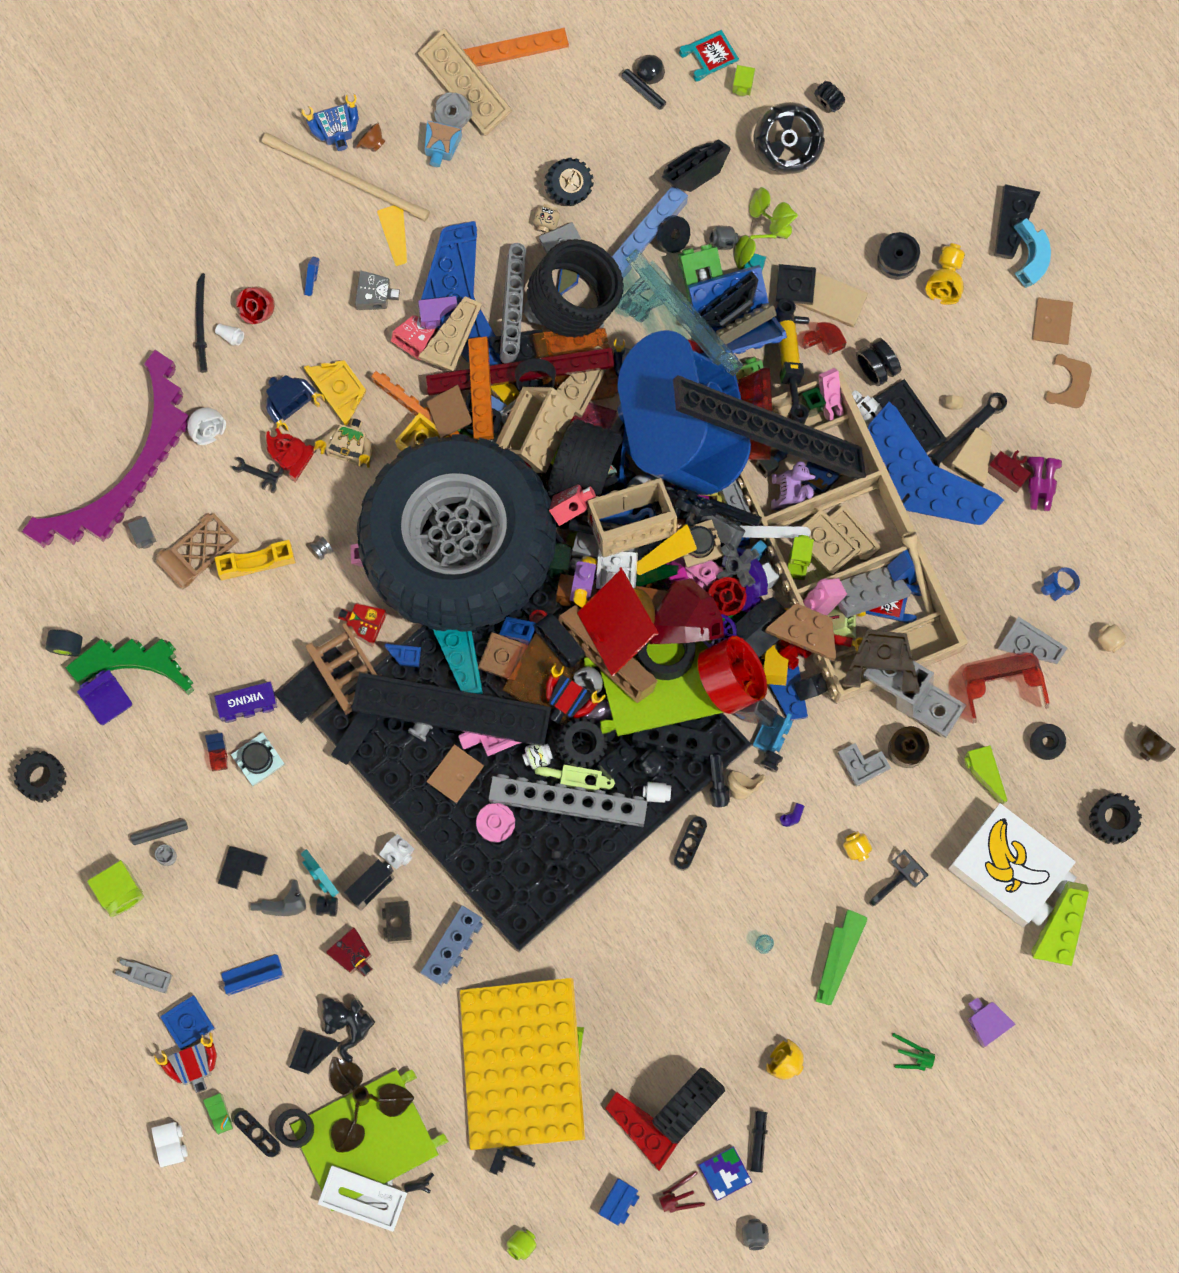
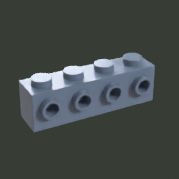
M461 906L422 969L421 975L441 987L444 983L447 985L453 975L450 973L453 967L457 968L463 959L461 954L464 949L468 951L472 945V936L474 933L478 934L484 924L481 923L482 917Z

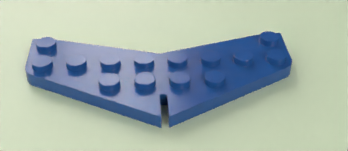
M475 221L447 226L441 231L421 300L456 296L457 306L464 297L475 300L474 278L477 241ZM481 309L468 339L486 336L487 338L496 337ZM453 311L446 313L441 318L440 326L436 327L438 330L448 320ZM467 339L461 356L470 364ZM488 343L490 366L502 364Z
M890 402L883 407L868 425V430L901 500L907 493L910 495L903 503L906 511L982 525L1004 501L998 494L935 466L897 408Z

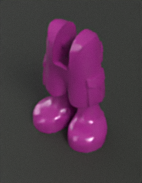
M1028 457L1026 463L1033 468V477L1029 478L1028 484L1030 509L1037 510L1039 498L1044 499L1043 510L1050 511L1057 487L1054 474L1057 469L1062 467V460L1047 458L1045 465L1046 477L1043 479L1044 457Z

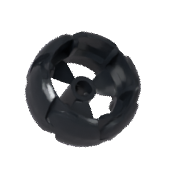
M794 102L779 103L770 107L759 118L753 136L755 151L762 163L769 169L784 174H795L807 170L819 159L825 144L824 127L818 115L809 107ZM794 117H798L805 122L809 129L808 136L810 137H797L796 132L791 130ZM775 121H779L783 129L776 133L775 142L770 143V140H768L769 129ZM788 135V139L784 140V136ZM795 145L804 153L798 159L791 161L779 159L785 146L791 147Z

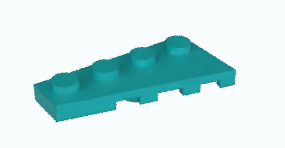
M433 630L460 690L483 694L472 631Z

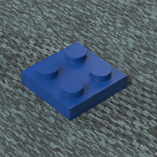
M195 995L160 1016L181 1051L201 1039L202 1034L204 1037L215 1029Z

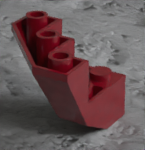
M692 578L674 581L655 612L654 625L659 634L655 635L649 641V644L690 643L724 638L723 618L714 598Z

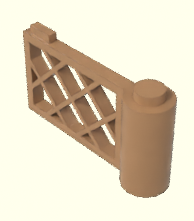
M207 513L200 519L201 524L171 549H163L156 556L157 564L181 589H185L192 584L198 575L215 562V557L222 556L239 542V539L214 513L211 515ZM214 520L219 525L218 531H207V525ZM204 534V543H193V536ZM207 534L218 535L217 544L206 543ZM220 535H229L232 541L228 544H220ZM181 546H190L189 555H181L177 550ZM192 546L203 547V556L192 555ZM206 547H217V553L214 556H205ZM191 559L203 560L202 566L195 570L191 566Z

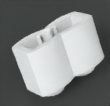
M172 1122L151 1128L160 1167L186 1161L185 1157L188 1156L186 1145H182L181 1137L184 1136L181 1125H177V1122Z

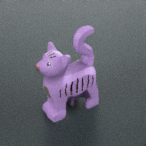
M797 462L792 470H788L782 475H772V483L781 484V494L778 501L776 499L771 501V510L780 511L786 509L789 505L803 502L806 496L808 499L813 497L814 491L810 485H805L801 488V480L815 479L814 475H810L809 469L805 466L804 462Z

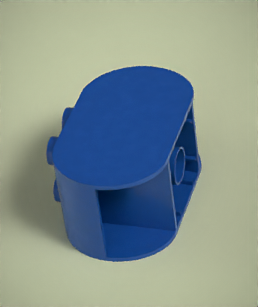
M664 330L654 332L641 339L629 351L619 372L618 393L621 404L618 405L617 411L626 427L627 438L624 440L626 451L640 469L685 490L695 491L698 495L717 493L733 483L745 468L750 455V439L676 411L673 379L679 375L741 399L734 367L726 357L714 359L710 352L699 354L693 351L689 341L675 331Z

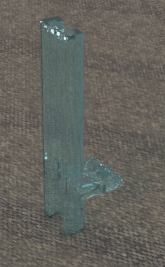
M635 249L626 260L639 274L640 278L622 296L619 301L620 303L617 305L618 308L623 311L625 310V313L629 314V316L635 317L636 321L643 322L649 317L651 309L664 304L713 363L718 366L721 364L729 374L734 376L744 366L657 263L653 260L649 262L639 250ZM651 289L654 294L649 300L641 295V293Z

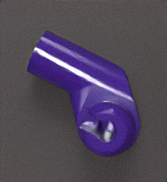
M796 803L793 813L783 814L780 817L781 824L785 827L798 824L805 806Z

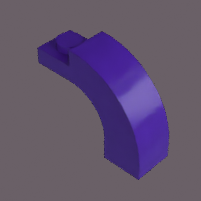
M737 548L739 557L745 550ZM725 555L722 561V567L724 568L725 563L727 561V557ZM757 558L750 562L749 574L756 583L751 587L746 585L747 600L742 611L747 613L761 603L760 596L767 595L768 593L767 576Z

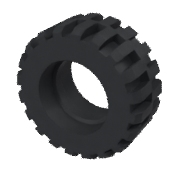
M700 1067L652 1120L653 1125L672 1143L678 1144L725 1092V1087L705 1068Z

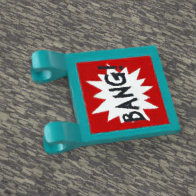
M722 30L694 43L683 45L679 51V55L682 58L693 52L701 64L702 68L696 70L693 75L696 82L739 61L738 56Z

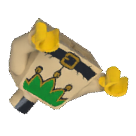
M354 418L351 421L350 427L340 425L339 428L332 430L322 440H317L313 449L314 451L318 448L321 449L320 454H324L326 449L327 455L358 465L359 467H362V464L365 463L367 468L370 467V459L373 454L370 440L365 432L360 431L363 422Z

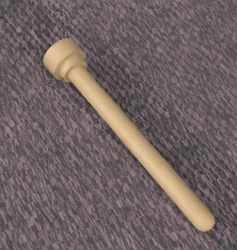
M908 532L903 534L901 538L903 544L909 548L928 616L933 614L934 610L916 548L918 537L916 532Z

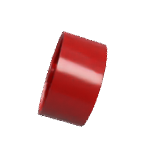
M731 636L700 652L698 656V671L701 682L712 702L721 711L727 714H734L765 698L767 694L765 671L757 654L744 639L738 636Z

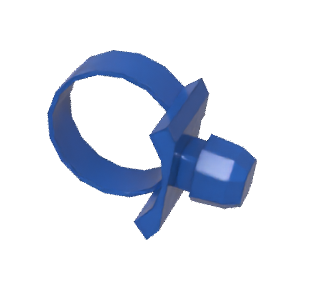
M1061 568L1044 579L1045 585L1041 587L1043 595H1051L1052 599L1056 601L1063 595H1070L1079 588V576L1071 568ZM1059 572H1066L1072 577L1075 583L1073 591L1066 590L1058 584Z

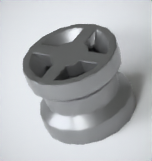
M323 536L319 538L317 543L310 545L320 560L324 559L327 553L331 554L333 552V549Z

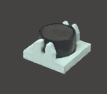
M263 732L231 754L253 787L285 765Z

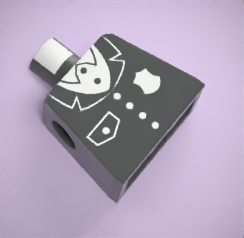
M360 270L355 302L357 310L387 309L388 299L399 301L400 289L390 288L389 278Z

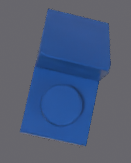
M905 550L888 565V570L893 581L907 579L910 585L916 583L915 567L908 550Z
M506 617L500 635L528 645L534 633V625L536 623Z

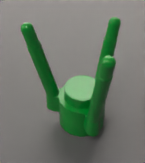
M895 1033L892 1034L896 1039L921 1051L916 1054L898 1049V1053L916 1058V1063L919 1065L896 1064L895 1068L919 1069L925 1071L926 1068L932 1069L935 1054L930 1053L929 1049H925Z

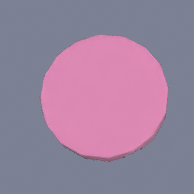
M501 803L486 805L480 810L476 819V826L479 834L484 839L490 842H501L512 835L515 828V818L513 812L507 806Z

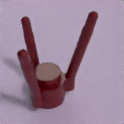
M697 1171L688 1175L669 1190L662 1192L663 1196H660L659 1200L664 1212L670 1211V1213L678 1210L705 1206L704 1202L676 1206L678 1205V1200L693 1195V1190L675 1196L674 1193L671 1194L698 1174Z

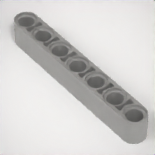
M513 243L506 258L500 360L504 364L515 362L520 349L526 248L521 243Z

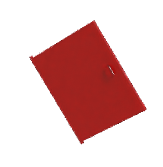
M622 567L577 612L611 676H614L655 635L659 634Z

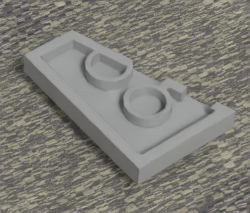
M1018 617L998 650L1058 664L1067 647Z

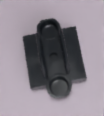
M679 490L669 493L670 501L674 502V506H676L675 513L677 519L686 518L685 525L693 526L699 524L703 516H716L719 508L713 506L714 503L698 496V493L695 491Z

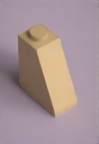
M976 428L950 467L952 471L981 487L985 485L987 480L992 437L989 432Z

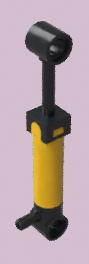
M783 298L778 302L775 309L777 315L775 318L784 328L787 338L779 342L782 366L780 380L781 384L790 385L792 407L787 418L805 424L809 411L804 405L799 404L797 385L800 384L804 376L803 363H800L796 324L808 325L810 319L809 317L794 316L796 310L795 303L790 299Z

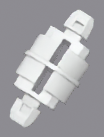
M855 390L852 392L853 398L868 427L874 419L871 413L876 417L883 408L873 397L870 398L867 395L863 399V395ZM862 403L869 409V412L861 405Z

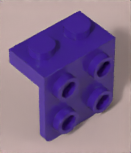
M110 670L101 671L96 675V679L83 683L77 691L100 725L107 724L132 707V701Z

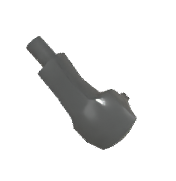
M293 880L290 891L284 900L277 902L262 900V903H251L250 907L251 911H262L266 915L293 916L306 910V901L301 894L298 881Z

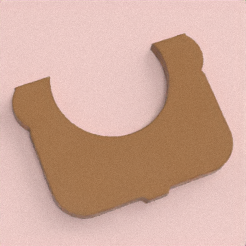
M1059 354L1056 356L1054 365L1063 366L1070 372L1072 384L1063 393L1047 391L1045 400L1049 404L1057 403L1071 408H1080L1084 404L1086 393L1089 390L1092 368L1086 362L1067 358V356Z

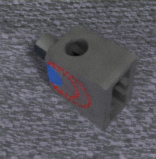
M764 698L734 714L745 722L772 727L778 709Z

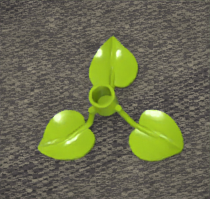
M760 187L753 195L749 205V213L754 218H758L762 214L771 220L772 223L769 230L772 234L751 235L750 237L743 235L738 240L734 250V258L739 269H742L755 253L756 244L753 239H776L777 236L787 239L792 232V227L789 224L798 216L786 202H781L776 206L772 217L768 215L765 210L769 207L771 198L768 190Z

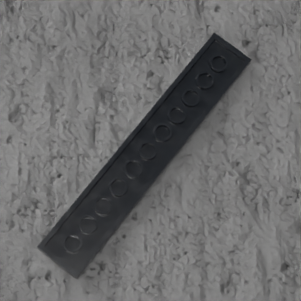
M677 375L673 379L676 411L854 479L866 478L861 446Z

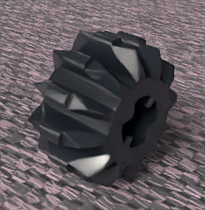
M824 81L815 90L814 94L817 101L829 112L835 113L845 103L843 93L830 81Z

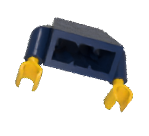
M285 375L280 380L277 377H272L268 381L270 387L266 390L268 394L266 410L273 423L277 424L278 429L281 426H285L289 431L287 424L282 423L281 419L285 421L312 400L311 396L314 398L313 402L317 407H320V404L316 401L317 398H321L325 402L324 395L317 394L316 389L306 379L291 378Z

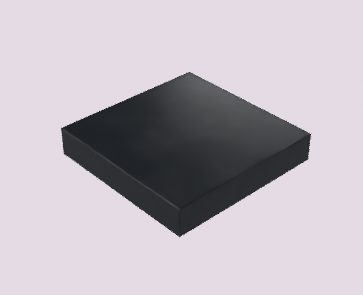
M779 264L776 301L779 302L781 299L787 298L797 304L813 305L816 268Z

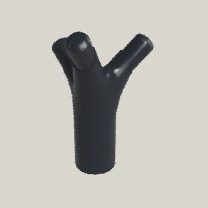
M431 1173L421 1181L404 1185L405 1192L421 1190L430 1193L431 1190L425 1186L429 1185V1181L433 1178L434 1174Z

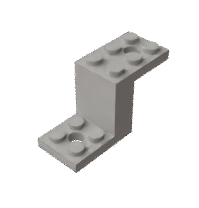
M914 660L913 664L920 688L919 694L902 692L903 672L895 671L894 674H887L885 670L867 669L863 674L864 678L897 697L896 709L944 738H947L966 708V704L934 686V672ZM937 707H942L945 710V714L937 716L934 710Z

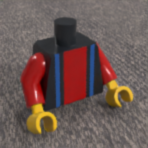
M554 663L551 670L552 673L546 683V699L549 701L548 705L554 709L549 719L559 724L563 716L571 720L573 717L580 718L589 714L605 698V694L599 698L597 697V692L600 689H597L593 694L562 674L564 666L561 671H557L555 669L557 663Z

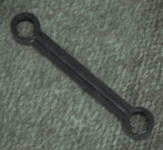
M1001 393L990 395L987 405L933 455L928 454V457L934 461V465L940 467V463L963 443L976 428H979L993 414L1003 412L1007 405L1006 397ZM992 398L1001 399L1002 406L1000 409L991 406Z

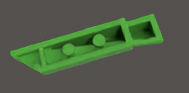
M847 910L842 928H834L816 1002L832 1005L866 925L867 917L852 910Z

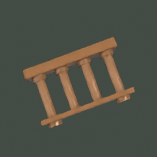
M344 623L342 624L345 630L344 633L320 647H314L312 642L305 647L344 713L347 715L352 712L351 705L353 704L355 692L349 696L348 694L344 696L341 691L343 685L357 678L359 672L365 673L370 671L372 675L377 674L354 638L357 634L353 627H348ZM347 639L351 640L355 647L354 649L330 663L323 662L321 658L324 656L323 653ZM360 655L365 663L364 665L342 678L334 680L331 675L334 672L333 669Z

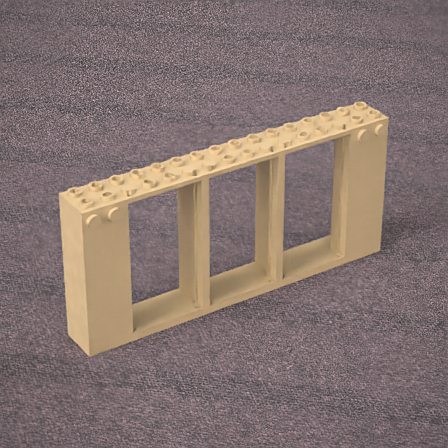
M839 371L843 415L837 416L834 412V407H831L834 414L833 420L827 421L824 411H821L816 416L808 417L805 425L825 431L847 422L857 445L862 447L863 458L870 471V475L766 517L763 515L744 471L737 478L750 512L762 517L759 526H787L816 514L820 509L824 511L878 489L900 538L905 533L916 532L841 371ZM819 380L799 387L798 396L816 387L820 390ZM790 391L756 404V406L787 417L792 407ZM750 439L751 449L748 461L777 449ZM918 537L916 548L935 613L890 632L907 633L912 660L927 667L961 653L968 642ZM759 538V541L762 540L768 546V550L765 552L769 562L773 563L774 570L779 575L782 583L781 589L784 596H788L790 600V608L795 603L805 606L803 599L808 596V592L817 586L819 581L797 589L775 539ZM904 545L823 579L839 578L842 581L889 565L903 551L908 550L909 552V548ZM855 646L836 653L834 661L815 653L812 655L813 661L816 665H819L820 673H822L829 686V696L832 700H835L836 704L879 687L863 677L867 670L866 668L862 669L860 688L843 686V680L857 654ZM885 670V672H886L887 674H894V673H895V671H886V670Z

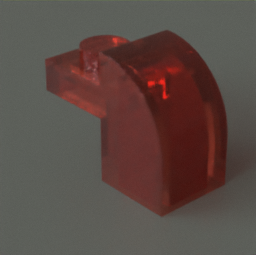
M829 322L817 323V332L813 330L806 333L802 340L804 349L822 343L827 355L845 349L847 343L841 330Z

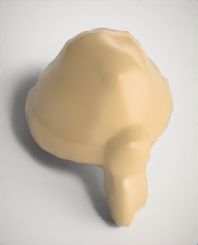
M731 771L727 776V784L732 797L745 800L753 792L758 791L766 777L762 774L755 780H752L741 772Z

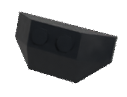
M719 139L715 140L714 143L696 146L666 165L661 178L674 188L692 192L721 172L731 148Z
M750 272L693 315L692 318L698 326L724 328L726 325L734 323L736 318L748 313L751 307L754 306L758 278L753 272Z
M771 597L756 605L735 624L737 636L744 639L753 648L758 658L780 640L775 636L765 633V630L784 614L786 610L774 597ZM730 628L727 632L733 634V629Z

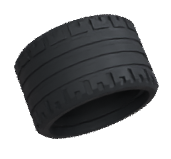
M582 239L562 241L548 251L531 274L527 284L529 306L540 323L552 332L573 338L587 336L595 332L620 303L619 301L624 291L621 270L614 258L597 244ZM555 269H569L583 276L595 290L598 306L587 309L567 301L556 289L552 278V271Z
M579 419L572 421L562 439L549 477L546 491L551 502L553 495L577 484L583 490L592 487L595 495L601 497L610 466L612 465L617 470L622 453V435L597 425L594 426L588 422L585 423V421ZM588 506L587 509L581 514H585L588 516Z

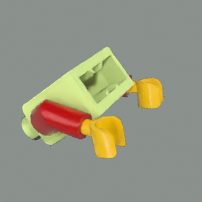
M838 605L826 615L832 618L834 642L836 645L855 646V650L858 651L863 638L860 637L853 640V638H856V615L846 618ZM866 611L856 615L863 617L866 615Z

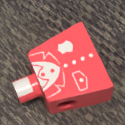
M413 315L393 331L391 342L420 361L421 359L418 356L434 337L435 329L421 328L420 318Z
M577 484L553 495L549 511L560 526L584 512L588 506L587 501L596 497L592 487L583 490Z

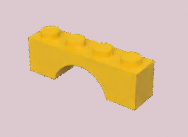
M290 540L270 544L267 548L252 553H230L215 557L221 581L296 563Z
M773 645L761 656V659H765V665L762 666L765 671L767 684L786 686L788 659L782 657L777 652L775 645Z

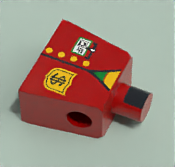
M355 604L352 612L342 608L338 619L347 622L346 625L348 627H353L357 634V639L373 647L387 613L384 609Z

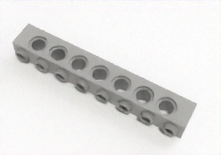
M502 774L492 777L489 795L490 803H501L503 805L644 827L648 802L639 796H633L631 799L625 798V795L620 793H613L612 796L606 795L605 791L601 790L588 792L583 787L569 789L564 784L550 786L545 781L531 783L526 778L517 777L516 780L509 779V776ZM513 786L516 788V792L513 795H508L505 789ZM532 789L536 794L533 798H527L524 795L525 791ZM551 792L555 795V798L552 801H546L544 795ZM570 795L574 798V802L572 804H565L563 798ZM584 799H591L593 805L589 808L583 806L582 802ZM610 802L613 807L611 810L606 811L602 808V804ZM623 805H630L632 811L625 814L621 811V807Z

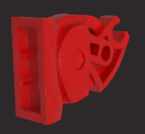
M278 428L275 429L276 437H271L270 431H267L268 454L273 461L275 460L280 464V468L290 472L289 478L296 483L316 450H313L314 446H306L302 440L290 434H281Z

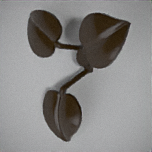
M335 1058L330 1072L332 1087L337 1093L343 1095L352 1090L353 1099L356 1103L353 1122L349 1119H341L332 1127L331 1138L335 1151L339 1153L349 1152L363 1142L365 1129L362 1125L356 1124L359 1106L366 1105L372 1099L380 1102L379 1108L384 1115L397 1117L405 1112L413 1102L414 1096L404 1087L388 1084L380 1088V1098H376L373 1094H369L366 1087L359 1086L363 1081V1072L357 1064Z

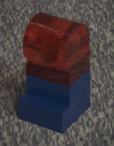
M224 734L205 735L212 772L228 769Z

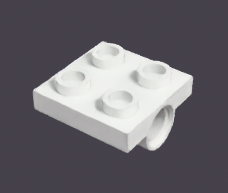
M598 550L596 589H601L619 571L620 567H622L632 587L636 588L638 553L621 552L603 558L601 551Z

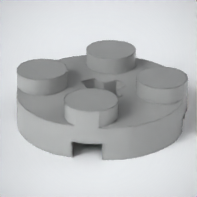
M445 93L436 102L437 106L434 115L438 123L462 128L472 117L470 103L461 94ZM451 107L457 109L455 115H449Z

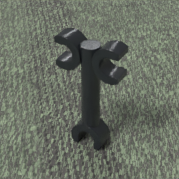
M241 457L236 458L242 465L240 467L233 466L232 469L235 472L245 471L263 478L265 481L262 483V489L265 490L266 486L270 484L272 485L271 493L274 494L276 492V483L284 474L282 468L278 473L273 472L275 465L271 464L269 467L270 473L245 464L244 459Z

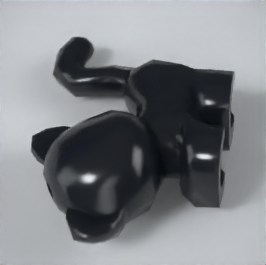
M357 997L351 1001V1008H347L343 1002L324 998L322 1005L324 1008L323 1021L325 1023V1033L333 1034L346 1025L350 1027L352 1039L342 1044L339 1052L343 1060L350 1063L353 1061V1057L347 1052L348 1049L355 1047L360 1041L365 1039L375 1020L368 1012L364 1015L361 1014L360 1011L364 1006Z

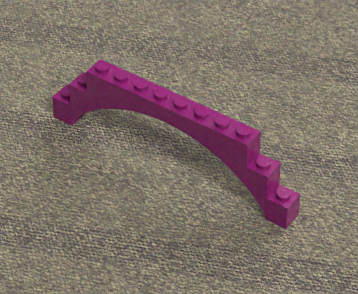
M157 350L153 351L144 364L146 370L150 372L152 380L154 411L152 425L142 453L122 481L97 501L84 508L60 516L40 519L33 516L22 532L27 538L42 548L52 543L55 533L72 545L82 539L84 530L102 542L105 539H109L114 532L113 528L124 519L126 510L134 505L136 496L139 492L142 493L145 490L146 482L150 477L153 478L158 471L157 467L161 462L166 461L170 449L178 444L180 435L188 430L187 422L189 415L175 407V405H179L182 401L183 392L180 387L167 380L174 375L176 366L171 359Z

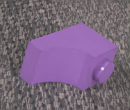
M456 296L419 300L421 328L435 329L437 326H440L441 318L457 307Z

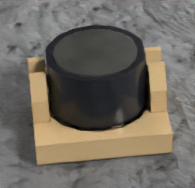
M712 519L689 526L697 550L683 556L687 568L724 557L720 549V539Z

